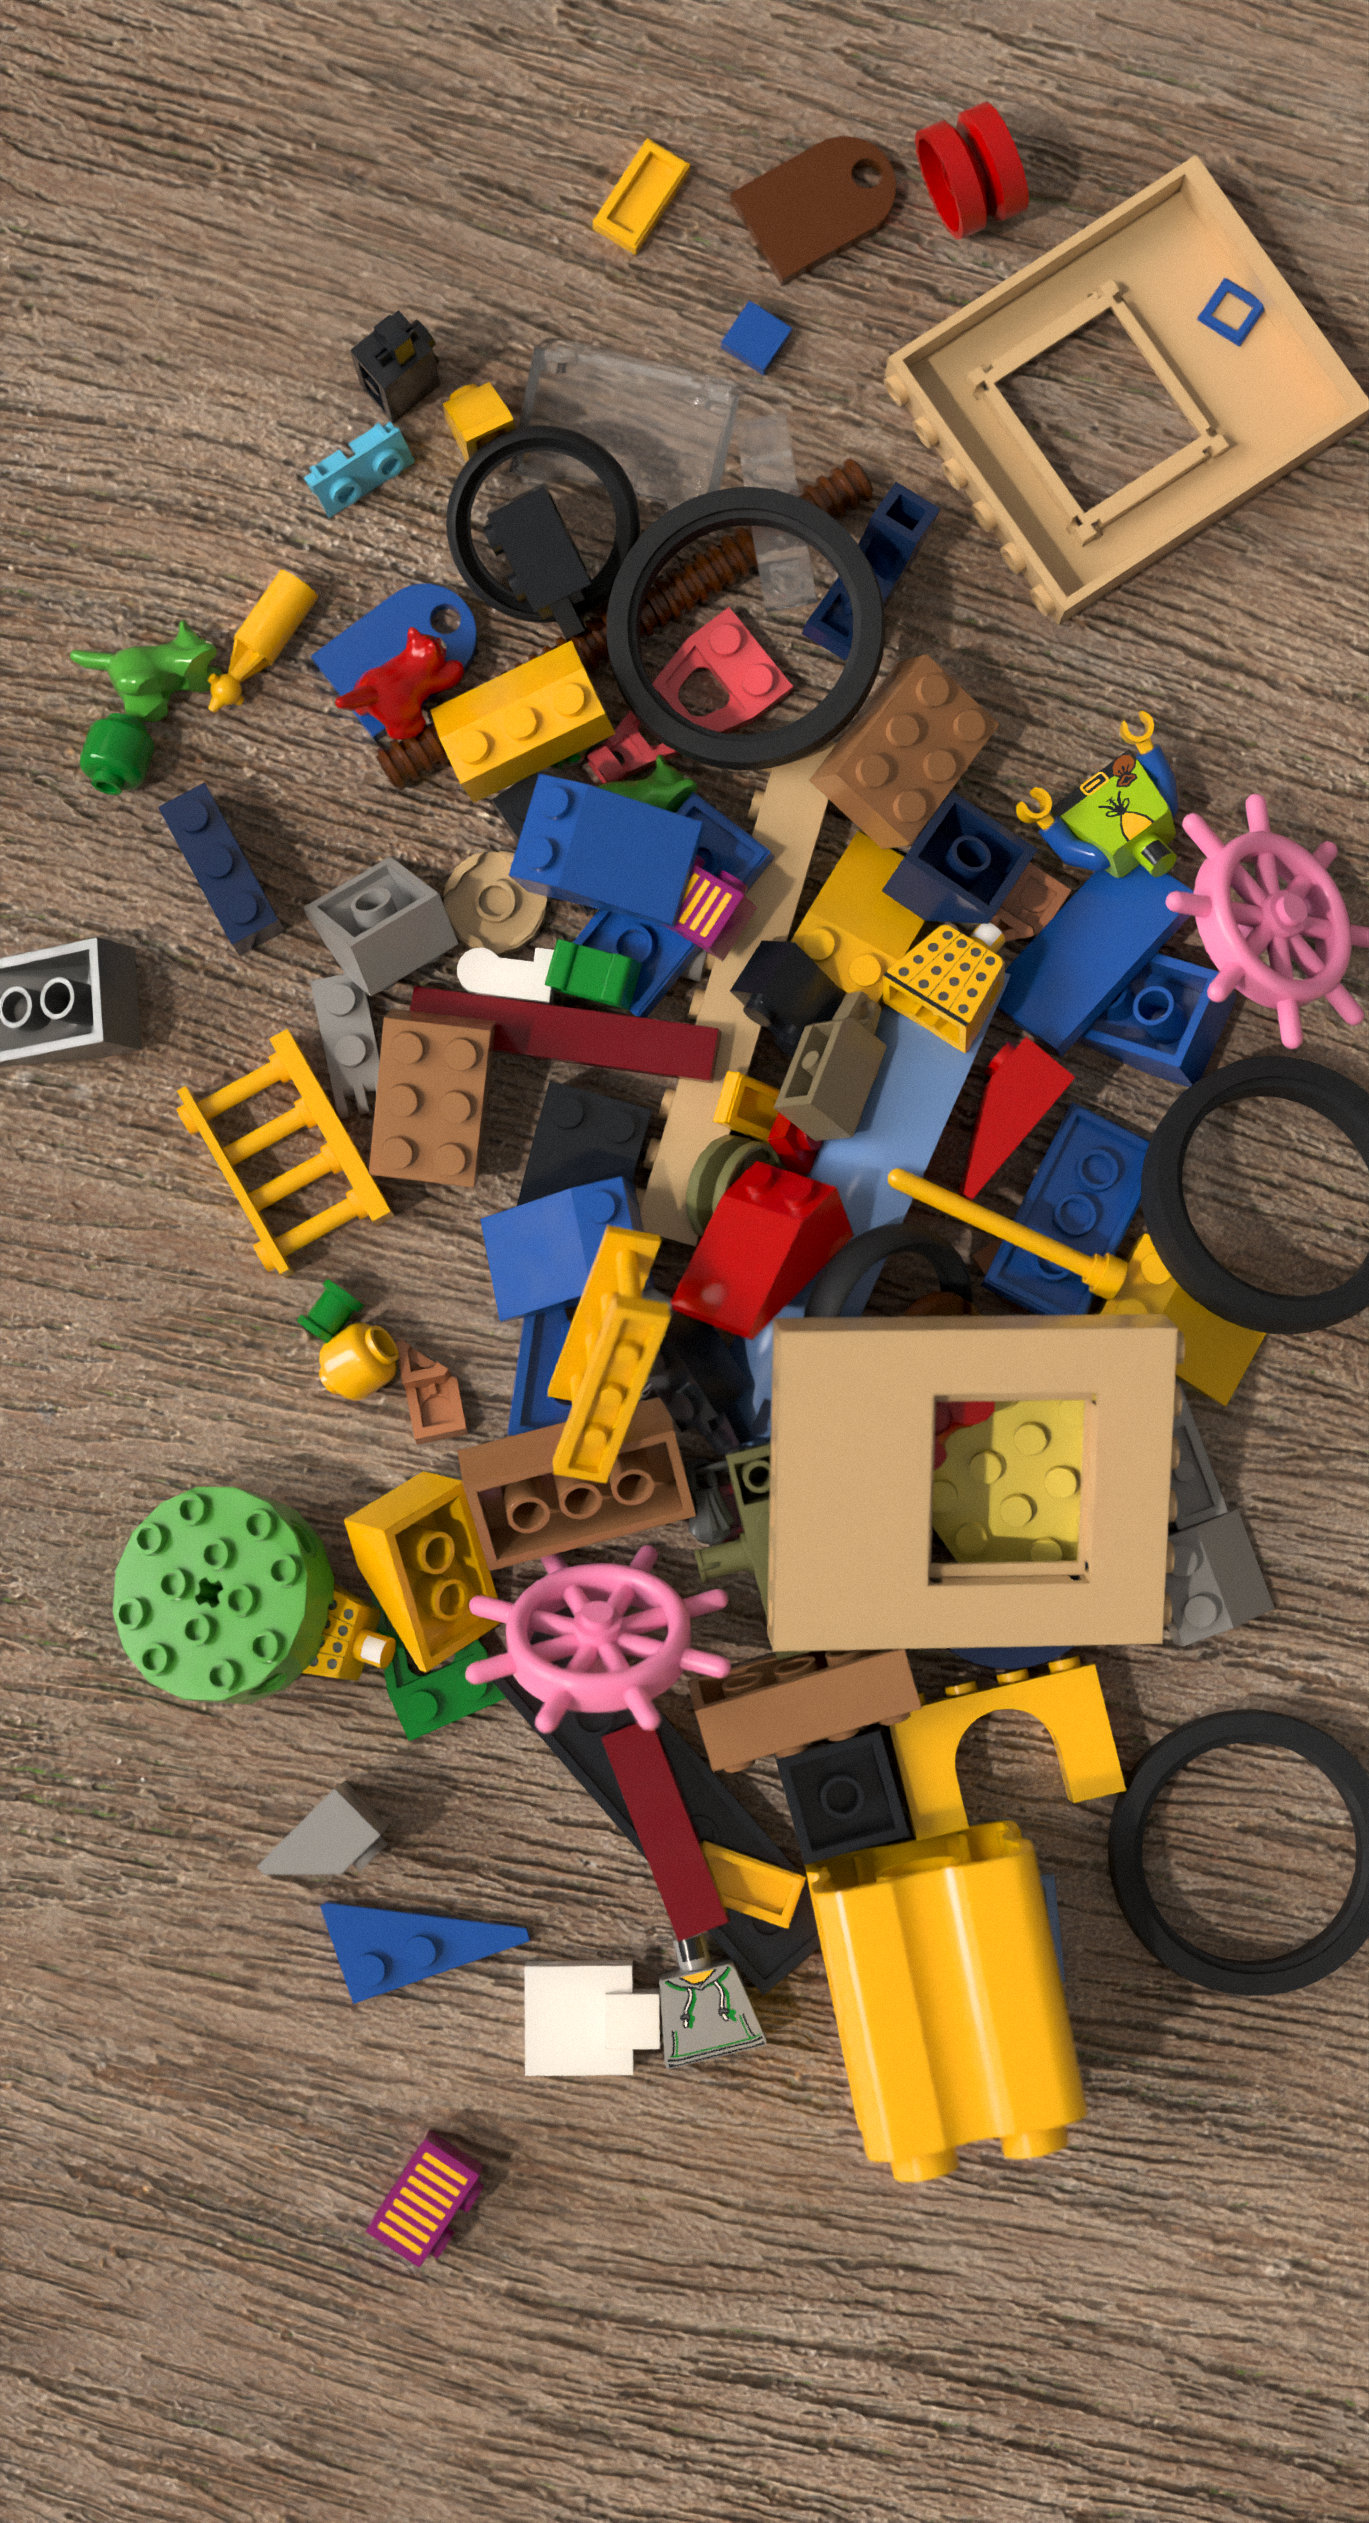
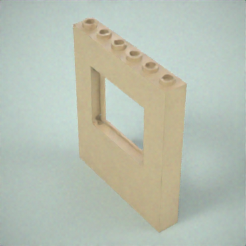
M1197 154L889 356L885 371L887 378L884 379L886 390L898 406L905 404L916 419L913 421V427L922 443L927 448L934 446L945 461L942 463V469L949 482L957 490L964 488L974 504L971 505V510L978 524L986 532L993 530L1003 546L1000 548V552L1008 567L1015 574L1022 572L1032 586L1029 593L1037 609L1044 616L1051 614L1058 625L1363 424L1369 415V398ZM1224 278L1256 296L1265 309L1240 347L1197 320ZM1227 292L1211 316L1238 331L1252 310V307ZM1110 308L1200 437L1084 513L1000 393L995 383ZM983 383H985V385L989 389L986 392L983 388ZM1077 517L1082 523L1080 526L1076 522ZM1098 521V524L1095 527L1091 526Z
M1165 1314L773 1318L767 1634L773 1651L1162 1644L1163 1625H1170L1172 1618L1171 1598L1169 1593L1165 1592L1166 1574H1171L1174 1569V1548L1172 1542L1167 1541L1168 1522H1174L1177 1515V1499L1174 1489H1170L1171 1470L1178 1468L1180 1457L1178 1439L1172 1437L1173 1417H1179L1182 1410L1181 1388L1179 1384H1175L1176 1364L1183 1363L1185 1354L1182 1331H1178L1177 1326ZM1093 1393L1096 1395V1401H1092ZM1084 1400L1078 1561L931 1563L936 1402ZM1086 1561L1088 1562L1089 1568H1085ZM1069 1575H1078V1581L1072 1580ZM929 1578H939V1583H933Z

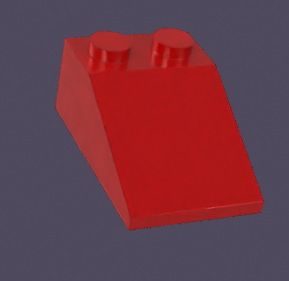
M1027 1036L1017 1047L1008 1041L983 1072L990 1080L982 1090L957 1194L972 1201L1076 1078Z
M756 1161L722 1195L670 1302L673 1311L753 1340L854 1236L837 1187Z

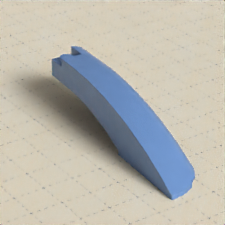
M1004 974L1003 989L966 1053L961 1052L888 1005L881 1011L875 1036L886 1044L887 1048L879 1066L878 1076L873 1082L862 1111L861 1121L853 1137L823 1140L820 1149L817 1151L810 1173H807L805 1176L837 1187L854 1234L848 1242L873 1228L888 1224H902L913 1197L893 1189L888 1184V1174L895 1168H901L921 1178L923 1177L1011 974ZM887 1257L873 1264L863 1274L850 1292L839 1317H861ZM825 1266L775 1318H803L810 1293ZM773 1320L753 1340L735 1334L729 1347L731 1355L751 1385L735 1401L752 1435L741 1445L742 1447H744V1444L753 1447L771 1442Z

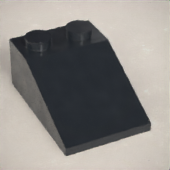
M550 1081L535 1130L517 1206L569 1188L621 1176L634 1184L653 1118L652 1109Z

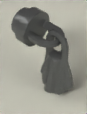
M744 1445V1447L740 1446V1447L736 1448L735 1450H731V1451H729V1452H727V1453L734 1452V1451H738V1450H742V1449H746V1448H750V1447H749V1445ZM726 1455L725 1460L712 1463L705 1458L698 1457L692 1459L686 1465L685 1474L696 1513L695 1517L689 1519L688 1531L698 1542L708 1544L709 1546L723 1543L726 1536L730 1534V1528L735 1522L722 1498L716 1478L717 1473L725 1471L729 1473ZM695 1472L696 1475L706 1476L707 1488L698 1489Z

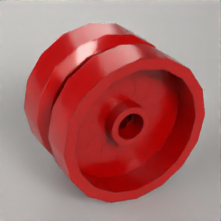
M988 101L959 112L956 129L946 120H942L916 131V154L924 183L939 218L956 240L984 230L988 213L997 221H1004L1027 211L1029 205L1028 185L1020 156L1005 122L996 108Z

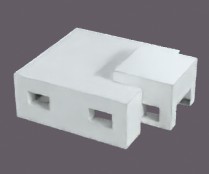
M633 1960L526 1961L524 1966L525 2076L633 2075L634 2049H660V1988L633 1989Z

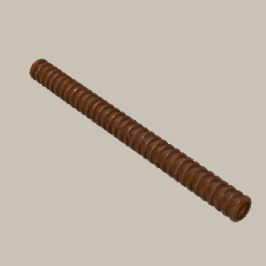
M848 458L843 462L844 468L834 467L830 469L829 477L826 478L821 475L816 478V485L806 484L802 488V494L799 495L793 492L792 495L821 508L831 517L836 516L841 519L846 515L845 510L847 508L851 510L859 508L860 500L863 499L865 502L872 500L873 487L860 464ZM742 526L736 527L734 529V536L730 537L725 534L720 538L721 544L717 546L714 543L707 545L706 553L702 554L699 551L694 553L693 561L690 563L687 560L681 561L679 563L680 569L677 571L671 568L665 572L666 578L662 580L656 577L645 599L642 610L640 636L643 634L647 637L654 634L653 628L656 626L662 629L668 626L667 620L672 617L674 620H678L681 618L682 610L686 609L689 612L694 610V603L698 600L701 603L707 602L709 600L708 594L711 592L716 595L720 594L724 584L733 586L736 584L737 576L740 575L743 578L749 576L750 568L760 569L763 567V560L766 558L773 561L777 558L779 550L786 553L791 550L792 542L800 544L804 541L792 534L770 527L748 526L745 529ZM600 611L597 613L598 620L592 622L587 619L583 622L586 628L585 631L567 640L561 636L555 639L556 645L552 648L549 645H545L542 647L541 655L572 640L586 670L588 668L592 671L599 668L598 662L601 660L607 663L610 662L607 647V614L604 611ZM534 653L528 656L529 661L537 658ZM518 662L514 665V668L523 664ZM433 718L431 723L425 724L423 731L416 737L400 742L393 739L390 741L391 747L384 750L380 747L376 750V758L392 785L399 790L406 788L404 782L410 778L414 782L419 780L418 773L423 770L427 773L434 770L432 765L436 762H439L441 765L447 762V754L439 739Z

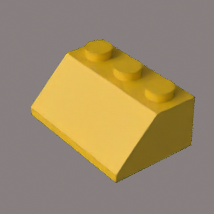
M572 640L430 710L439 739L456 776L473 803L616 734Z

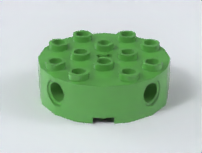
M196 1487L161 1502L132 1532L115 1571L113 1615L124 1652L149 1683L183 1700L251 1704L287 1689L315 1660L325 1637L321 1634L328 1620V1604H333L334 1576L322 1539L297 1510L259 1493L237 1487Z

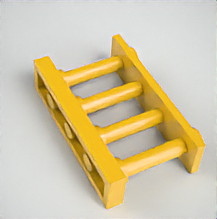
M288 1028L269 1038L276 1050L274 1054L268 1056L270 1062L201 1101H198L195 1094L187 1086H184L177 1090L184 1104L176 1108L191 1136L198 1132L202 1135L261 1241L255 1243L253 1247L268 1272L277 1269L279 1274L285 1278L295 1273L286 1256L358 1216L362 1220L369 1216L372 1222L379 1226L395 1217L373 1175H368L369 1168ZM279 1080L283 1084L293 1080L302 1096L294 1101L296 1107L231 1144L223 1146L209 1121L210 1119ZM305 1125L309 1129L316 1125L319 1126L328 1142L319 1147L321 1153L254 1191L249 1192L235 1167L236 1164ZM330 1171H333L335 1175L341 1171L345 1172L353 1189L345 1193L346 1199L275 1238L260 1212L261 1210Z
M607 1225L547 1389L548 1397L572 1401L571 1412L553 1457V1472L556 1475L607 1483L670 1320L669 1304L642 1299L644 1285L661 1243L660 1235Z

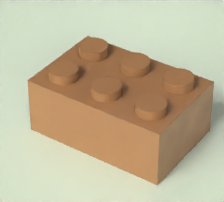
M924 654L899 661L809 781L881 849L911 845L1000 724L929 655Z
M393 1008L386 1014L383 1022L368 1175L474 1188L481 1171L496 1021Z

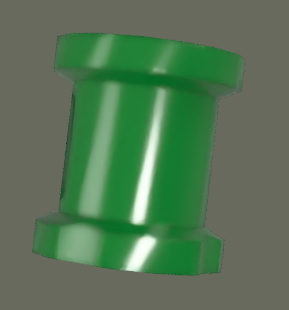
M327 1278L322 1284L325 1289L307 1315L300 1314L296 1319L299 1324L325 1343H328L342 1330L355 1311L361 1312L365 1307L364 1304Z

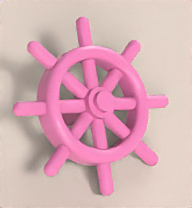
M1252 794L1247 798L1245 804L1249 833L1242 834L1226 844L1220 840L1198 814L1191 813L1184 817L1182 822L1184 831L1207 858L1197 874L1194 894L1173 891L1166 897V906L1172 912L1196 917L1205 951L1210 956L1209 960L1220 971L1207 989L1209 999L1214 1002H1223L1233 989L1236 988L1252 1001L1265 1007L1276 1009L1283 1045L1289 1049H1296L1303 1042L1299 1008L1322 996L1328 1000L1346 1023L1358 1025L1363 1021L1364 1011L1340 981L1347 970L1352 945L1369 948V927L1350 924L1349 915L1341 893L1326 870L1337 856L1338 849L1336 845L1330 841L1322 842L1311 854L1295 841L1282 835L1271 833L1266 800L1260 794ZM1241 862L1254 863L1257 882L1241 865ZM1278 875L1288 883L1284 890H1280ZM1231 886L1246 904L1231 901ZM1302 936L1315 938V951ZM1266 951H1268L1270 967L1259 958ZM1291 958L1306 974L1307 978L1305 980L1294 979Z
M652 1545L642 1546L629 1566L614 1563H590L569 1567L561 1553L541 1557V1562L549 1575L528 1587L515 1603L484 1595H477L470 1600L469 1608L474 1615L506 1623L507 1653L472 1663L466 1669L465 1675L470 1683L482 1684L513 1674L524 1689L545 1702L535 1721L538 1730L543 1733L553 1731L567 1709L580 1712H612L630 1708L642 1728L653 1730L660 1723V1715L651 1700L674 1685L685 1670L716 1678H724L730 1673L731 1664L727 1658L691 1648L690 1619L722 1610L727 1606L729 1598L724 1590L713 1589L682 1599L668 1583L650 1573L658 1558V1552ZM630 1605L644 1610L623 1617ZM569 1607L574 1618L558 1615L555 1613L561 1609ZM663 1627L668 1635L665 1642L641 1636V1634ZM535 1631L557 1637L534 1645L530 1644ZM624 1654L646 1660L630 1667ZM573 1656L566 1669L550 1663Z

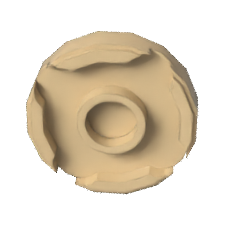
M492 851L471 855L454 869L445 884L443 905L455 936L470 949L486 948L493 951L497 956L519 951L535 939L545 922L547 897L529 893L508 876L514 853Z

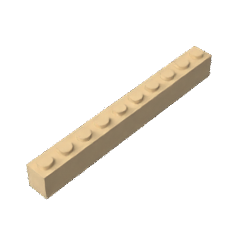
M829 741L820 749L794 762L774 768L762 769L771 774L765 792L755 790L747 820L756 822L752 837L770 850L775 858L745 894L757 909L724 961L707 952L704 969L711 970L706 990L696 988L688 1018L697 1020L696 1025L719 1028L722 1031L713 1084L679 1079L676 1090L666 1088L658 1118L667 1120L661 1140L651 1138L643 1164V1168L652 1170L646 1190L636 1188L643 1230L645 1233L660 1235V1239L663 1242L694 1251L697 1248L700 1237L694 1233L687 1217L686 1193L689 1177L703 1150L713 1140L731 1134L732 1129L712 1122L727 1071L739 1072L748 1076L762 1029L761 1025L745 1015L743 1012L744 1005L730 992V989L762 940L788 942L830 801L809 780L837 742Z

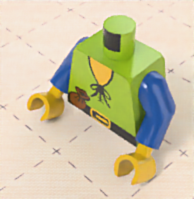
M1144 711L1138 712L1140 720L1145 725L1143 736L1137 737L1132 735L1125 720L1120 724L1119 731L1122 739L1129 744L1137 746L1139 752L1136 755L1128 749L1053 807L1051 796L1046 790L1038 787L1033 788L1030 794L1040 805L1039 813L1031 812L1022 801L1017 804L1016 814L1018 818L1024 823H1037L1041 827L1039 830L1041 837L1066 865L1096 872L1105 870L1115 878L1126 876L1140 864L1156 878L1163 876L1174 866L1177 855L1166 844L1172 841L1176 835L1173 818L1179 811L1176 778L1160 745H1153L1150 739L1154 731V722L1148 713Z

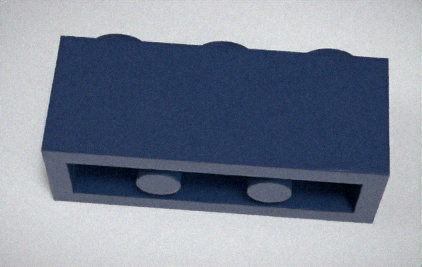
M205 782L158 807L226 936L239 955L285 932L280 919Z

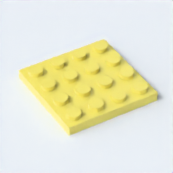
M1094 1393L1092 1401H1096V1395ZM1084 1400L995 1401V1411L988 1420L959 1429L949 1436L945 1445L948 1456L944 1464L934 1471L932 1526L958 1563L1078 1561Z

